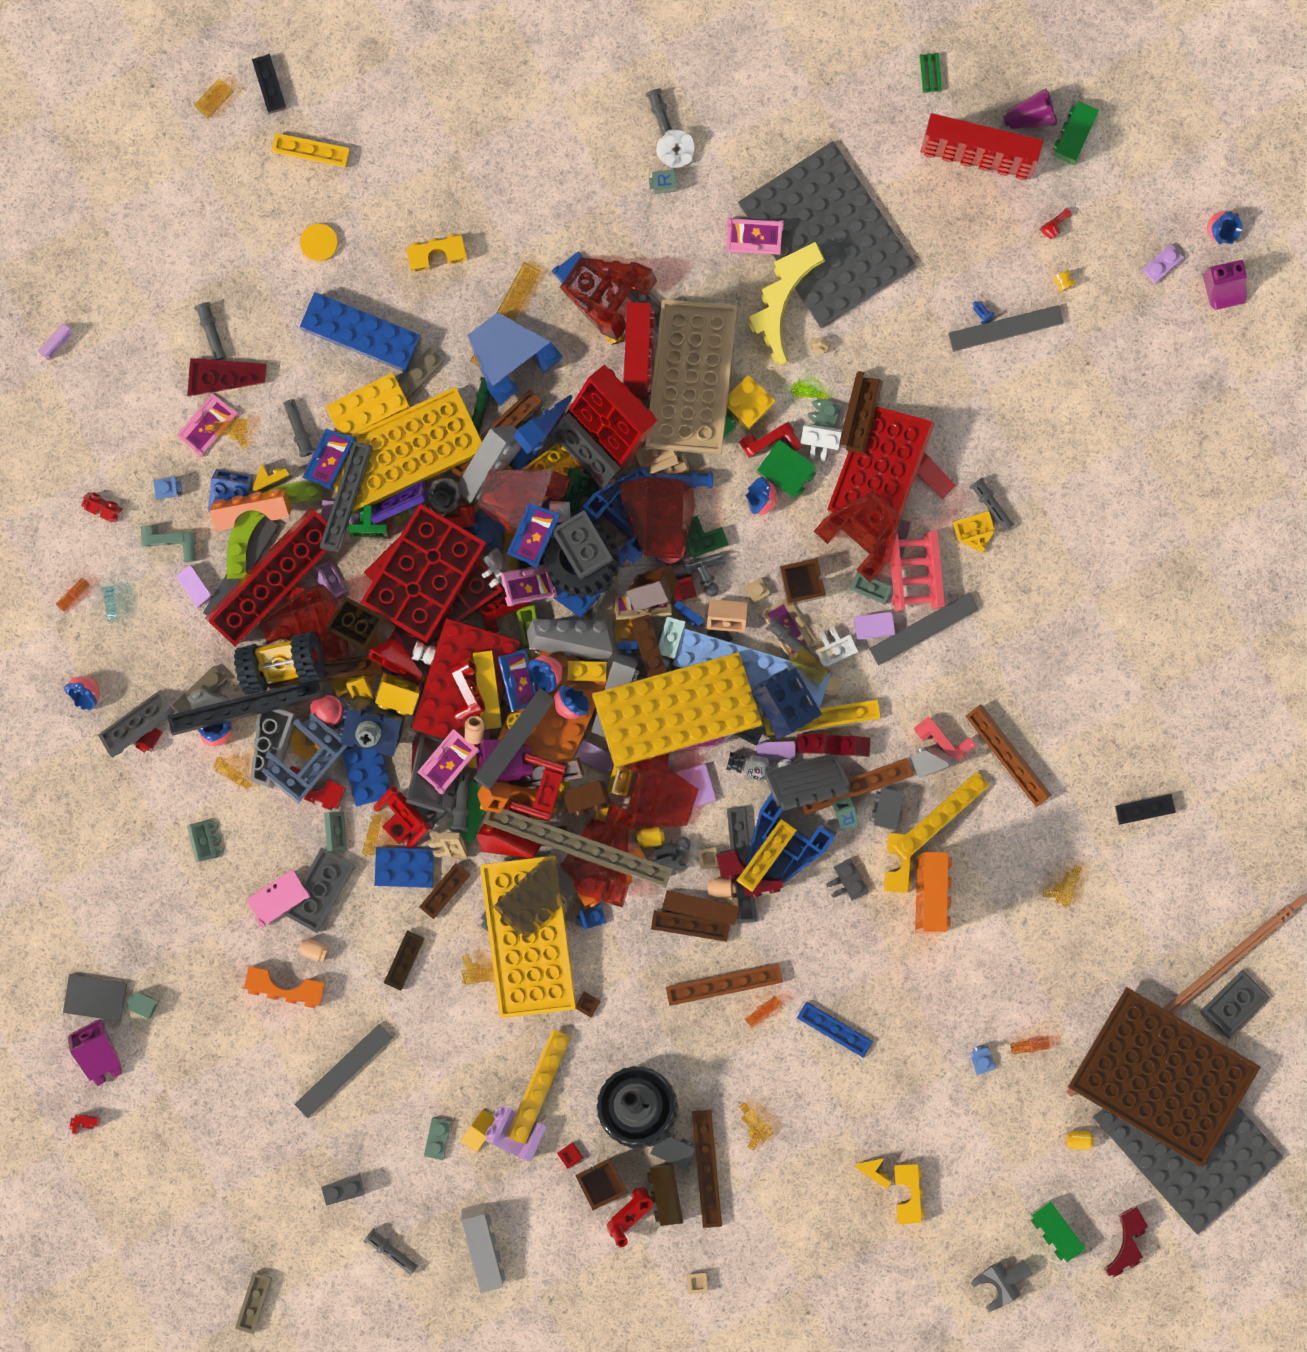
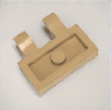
M436 831L429 833L431 838H436L433 841H428L429 846L440 848V850L433 851L435 857L448 856L449 859H468L469 852L460 833L453 831L441 834Z

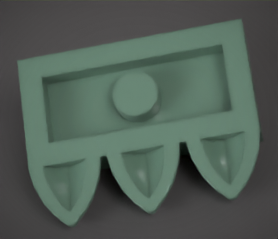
M826 399L812 401L813 406L819 412L815 411L807 414L809 419L815 423L811 425L834 428L842 405Z
M207 820L187 825L196 863L217 858L225 851L222 847L213 846L221 839L220 835L210 833L218 826V823Z

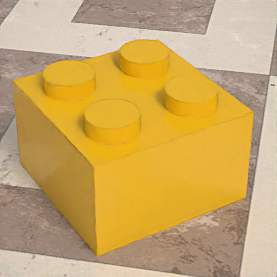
M747 375L728 395L727 411L745 429L750 431L775 405L776 401Z
M384 672L376 694L375 703L382 709L388 710L391 708L397 710L396 712L401 715H412L419 696L420 684L416 685L409 680Z

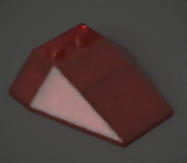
M646 476L622 483L620 485L622 504L644 556L681 559L695 509L694 490L680 479Z
M324 584L303 590L259 622L267 644L279 639L291 641V637L294 635L313 632L319 639L318 642L321 644L322 655L325 661L348 656V641L325 629L339 606L335 596Z

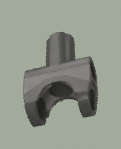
M1021 1260L1005 1270L1001 1261H998L971 1281V1285L976 1287L979 1284L991 1283L996 1287V1297L992 1303L986 1306L988 1312H991L1018 1298L1021 1294L1015 1285L1031 1276L1032 1272L1024 1260Z

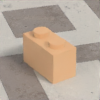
M709 599L707 629L745 632L747 603Z

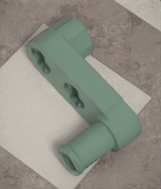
M157 525L141 527L143 547L181 544L183 545L184 562L196 561L195 532L158 534Z

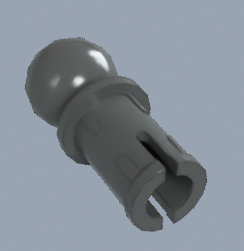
M706 562L697 564L694 568L700 577V584L705 585V594L709 597L716 596L719 592V586L713 582L715 578L709 572Z
M680 837L676 843L670 840L669 843L656 846L654 850L657 859L673 853L676 855V850L687 851L691 846V842L687 837Z

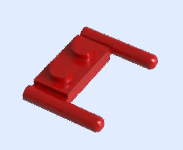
M527 753L524 756L525 761L545 767L533 807L511 801L509 807L549 820L566 765Z
M391 786L373 806V809L378 812L388 802L387 805L412 833L415 832L414 836L406 844L408 848L412 849L431 827L428 823L424 822L425 819L412 804L406 803L407 798L401 792L398 793L395 786Z

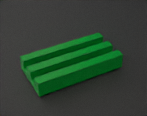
M939 53L920 54L923 93L941 92ZM924 59L928 60L930 88L926 86ZM932 59H935L937 78L936 88H934Z

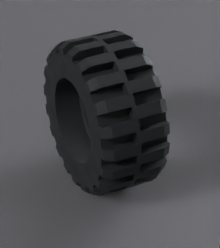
M595 524L594 527L614 560L581 580L577 575H573L567 570L565 566L566 555L555 537H550L548 541L550 545L545 548L544 553L546 557L544 558V564L547 567V574L557 587L568 595H577L579 598H585V595L590 597L596 596L595 592L600 591L602 593L605 591L604 587L607 584L611 586L614 582L612 580L613 576L617 577L618 575L617 566H620L619 549L610 534L598 524Z

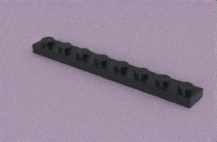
M314 680L168 715L167 717L171 734L174 736L322 699L323 697L319 680Z

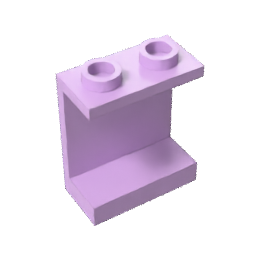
M501 1105L495 1112L492 1126L486 1132L487 1137L485 1141L523 1160L531 1162L547 1126L535 1122L526 1144L506 1137L516 1112L509 1107Z

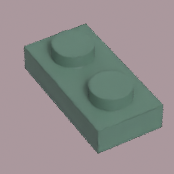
M857 572L850 590L885 605L892 586Z
M344 812L324 813L327 851L347 850Z
M432 1118L424 1152L425 1157L443 1160L451 1125L450 1121Z

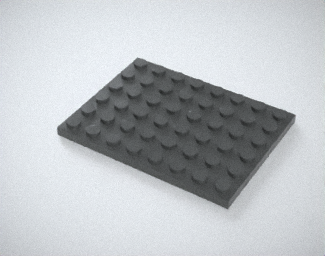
M834 141L738 201L739 206L750 220H784L781 255L772 254L776 261L814 242L818 244L825 262L813 268L795 287V290L820 328H823L916 268L915 263Z
M1239 1106L1203 1168L1103 1108L1093 1116L1095 1121L1197 1235L1283 1158L1280 1152Z

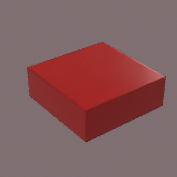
M574 1142L557 1152L567 1169L583 1159Z

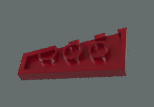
M190 358L187 396L265 384L267 364Z

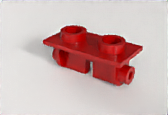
M89 492L83 496L84 500L81 504L84 510L94 515H97L98 510H101L99 517L110 523H116L119 517L117 514L123 510L116 502L106 501L101 498V495L94 492Z

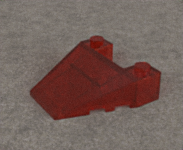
M580 257L561 284L560 289L601 334L618 341L626 329V322L623 315L617 312L631 290L648 296L657 279L651 268L637 262H630V264L620 263V261L615 260L613 262H605L603 259Z
M489 470L477 506L492 519L500 522L505 527V530L515 535L528 504L532 503L541 507L544 496L559 501L566 493L570 477L554 470Z
M871 491L831 512L813 532L827 544L835 539L842 530L869 553L856 570L871 583L890 562L902 516L877 493Z
M655 757L624 765V767L631 771L639 772L628 807L610 802L605 818L606 822L628 830L687 826L699 790L698 788L676 774Z

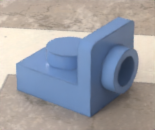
M176 476L153 480L156 500L179 497L182 487L181 481L177 480Z
M984 1045L972 1048L973 1052L969 1054L976 1075L995 1069L989 1047L984 1048Z

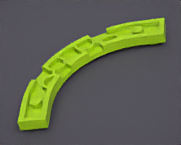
M296 482L275 487L286 489L290 503L321 501V485L315 482ZM248 510L241 513L236 520L227 547V579H242L246 575L248 541L256 525L266 516L262 512Z

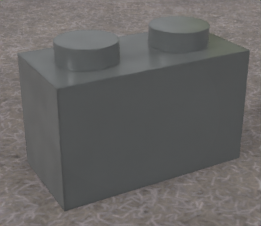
M881 788L880 792L876 791L874 802L878 803L877 809L872 810L870 820L874 822L873 826L897 830L904 792Z
M671 1132L663 1141L654 1144L650 1154L683 1169L687 1168L695 1150V1147L692 1146L693 1142L684 1138L679 1141L674 1138L675 1134Z
M360 1175L321 1187L326 1206L365 1195Z

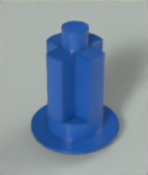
M975 301L973 303V310L982 319L981 324L989 322L995 315V312L990 313L982 302Z

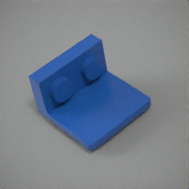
M216 469L211 478L208 512L210 513L209 510L212 502L218 499L228 500L238 495L248 496L249 489L253 483V476Z

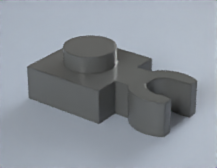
M683 854L677 855L674 860H672L670 855L652 860V862L672 868L670 876L676 875V868L684 870L688 867L687 864H679V860L685 858Z

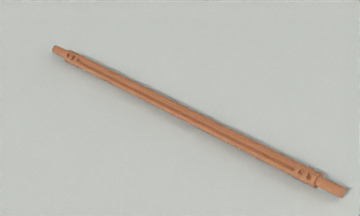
M1302 894L1289 906L1283 907L1163 1007V1009L1172 1014L1177 1012L1290 918L1294 911L1307 901V898ZM1071 1089L1066 1091L1070 1097L1076 1093Z

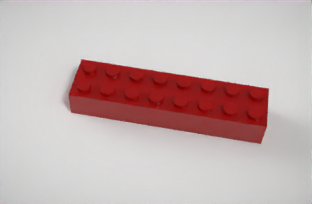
M310 507L205 617L234 647L243 640L328 551L320 548L327 521Z

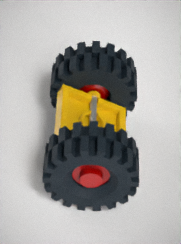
M307 632L291 637V641L265 647L253 644L236 648L234 654L235 673H237V680L239 681L240 688L242 687L243 693L245 692L246 695L264 692L268 690L267 687H269L270 683L299 678L302 683L324 678L325 660L316 634Z

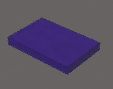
M421 481L392 497L374 504L371 513L373 524L425 502L427 492L425 481Z

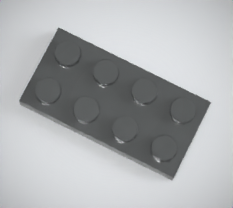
M569 413L561 419L551 433L602 489L608 486L621 469L616 461L610 458L603 447L598 445L590 433L585 431Z
M159 690L98 734L108 754L113 758L122 753L129 745L137 742L147 732L152 731L162 721L167 720L168 715H172L175 712L165 695Z
M321 847L301 882L309 892L310 898L292 907L284 915L318 933L353 872L355 865Z

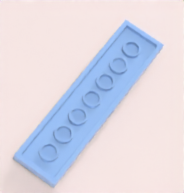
M683 629L672 665L684 668L739 652L752 690H756L755 685L767 680L773 674L785 668H788V670L796 668L797 673L801 676L817 707L820 709L830 677L829 672Z

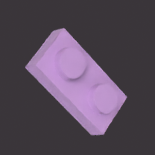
M1170 243L1142 271L1156 284L1183 259V256Z

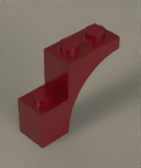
M797 734L796 753L870 757L871 738L831 734Z
M737 848L721 851L716 854L721 878H736L747 867L740 858ZM763 877L752 892L744 886L743 888L745 896L751 895V898L761 896L762 892L769 891L770 894L780 892L785 883L783 877Z
M1133 1206L1118 1215L1122 1224L1123 1240L1120 1251L1115 1259L1103 1268L1109 1277L1111 1275L1116 1277L1124 1272L1122 1269L1127 1266L1132 1268L1141 1263L1140 1259L1143 1258L1132 1236L1135 1235L1137 1238L1146 1233L1145 1229L1148 1228V1225L1137 1206Z

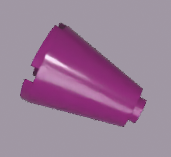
M1047 88L1008 109L1006 115L1003 116L1006 127L1010 126L1011 129L1058 125Z

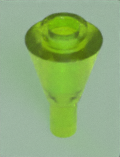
M799 379L792 384L791 393H793V398L815 397L822 400L826 399L827 393L815 390V388Z

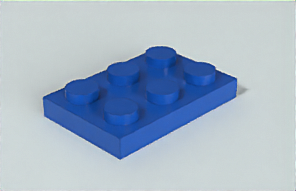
M360 747L350 748L342 752L356 807L378 801L391 787L382 754L377 753V749L365 750Z
M376 847L374 886L433 888L434 849Z

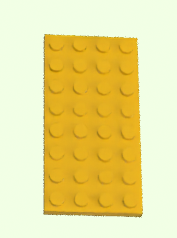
M456 386L350 435L356 438L355 442L372 445L373 447L351 515L364 510V505L372 506L421 481H426L473 459L482 441ZM350 451L333 485L336 493L338 491Z
M739 652L592 694L615 768L762 726Z
M557 855L481 864L480 872L500 1018L576 1010Z

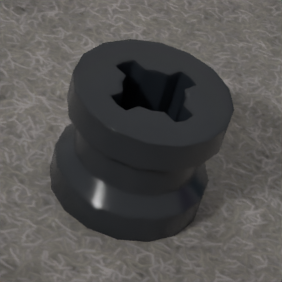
M730 751L726 770H736L737 773H741L745 755H736Z

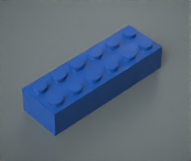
M314 292L300 324V328L304 332L405 373L408 371L421 341V336L415 332L317 292Z

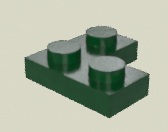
M569 468L560 502H570V510L577 511L581 495L591 497L597 492L599 485L591 476L575 468Z
M698 515L680 521L692 558L729 546L722 527L704 533Z

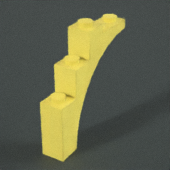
M816 242L774 262L776 266L773 268L777 278L781 277L782 280L761 289L763 292L761 298L764 304L769 305V307L749 316L751 321L748 324L752 332H756L758 335L766 334L763 338L767 346L771 345L773 353H771L772 358L776 364L779 363L781 366L789 363L782 338L783 316L787 302L801 279L813 268L825 262Z

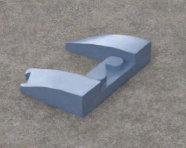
M312 713L309 714V720L300 723L299 719H296L293 722L298 729L320 748L298 775L269 751L265 757L269 759L267 770L262 769V772L297 804L302 801L311 788L347 748V745L341 744L342 738Z

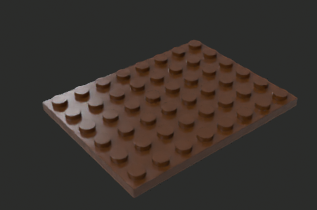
M1125 987L1067 1087L1203 1168L1261 1066L1130 988Z

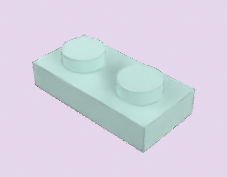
M670 617L666 618L658 645L662 656L675 659L686 622Z

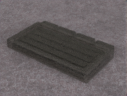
M548 854L493 907L518 935L523 933L528 938L537 930L533 923L534 921L541 926L551 916L547 910L548 908L555 913L565 903L561 896L563 895L568 900L578 890L573 885L576 883L575 880L551 854Z

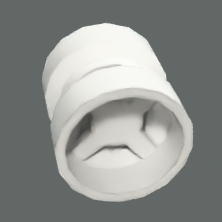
M417 641L411 659L416 661L422 660L425 664L430 665L436 647L432 645L426 646L423 642Z

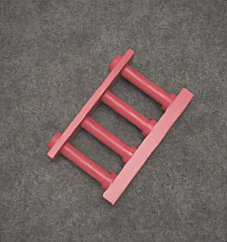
M929 531L924 534L923 538L899 540L898 533L889 535L886 544L887 549L890 551L894 593L892 605L895 607V612L904 610L905 604L929 603L931 609L945 607L938 531ZM923 546L926 550L925 557L900 559L899 547ZM925 565L927 567V576L902 578L901 566ZM927 584L929 586L930 593L928 595L904 597L903 585Z

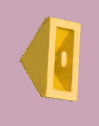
M483 1109L461 1142L477 1152L487 1137L486 1132L492 1126L495 1119L494 1116Z

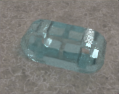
M113 585L103 587L107 621L116 622L118 621L115 588Z

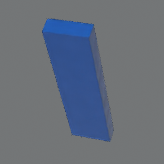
M808 1002L804 1004L797 1016V1019L862 1058H864L873 1042Z

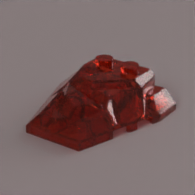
M592 818L580 835L628 853V828ZM567 854L558 867L562 890L623 908L628 892L626 874Z

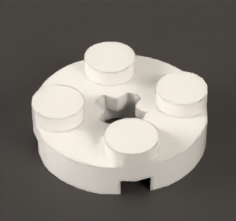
M679 129L668 130L657 143V156L665 165L671 168H679L689 164L694 154L692 137ZM675 144L679 146V150L677 151V153L672 151V148L675 147Z

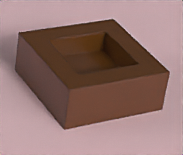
M584 991L576 1004L577 1010L591 1018L601 1001Z

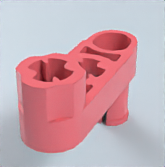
M929 716L913 728L923 742L931 736L943 752L958 759V762L963 759L965 754L976 747L970 737L957 747H953Z

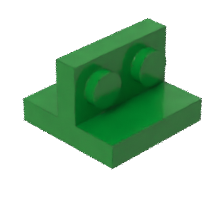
M364 505V510H360V522L363 525L348 524V533L351 537H389V529L387 525L373 524L371 520L372 506Z

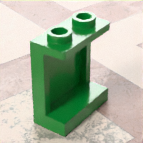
M780 440L756 471L758 475L768 479L790 495L792 499L796 496L800 497L806 489L803 487L806 481L811 482L817 474L814 464Z

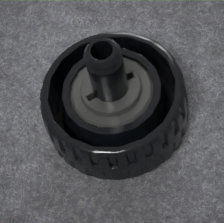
M630 1066L613 1073L605 1081L597 1097V1115L604 1131L614 1141L629 1148L644 1149L645 1147H652L654 1144L660 1143L670 1134L678 1118V1099L672 1085L663 1075L644 1066Z

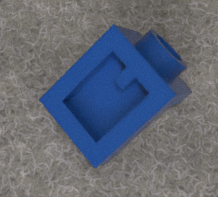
M601 905L580 910V915L576 916L579 927L583 926L584 930L606 923Z

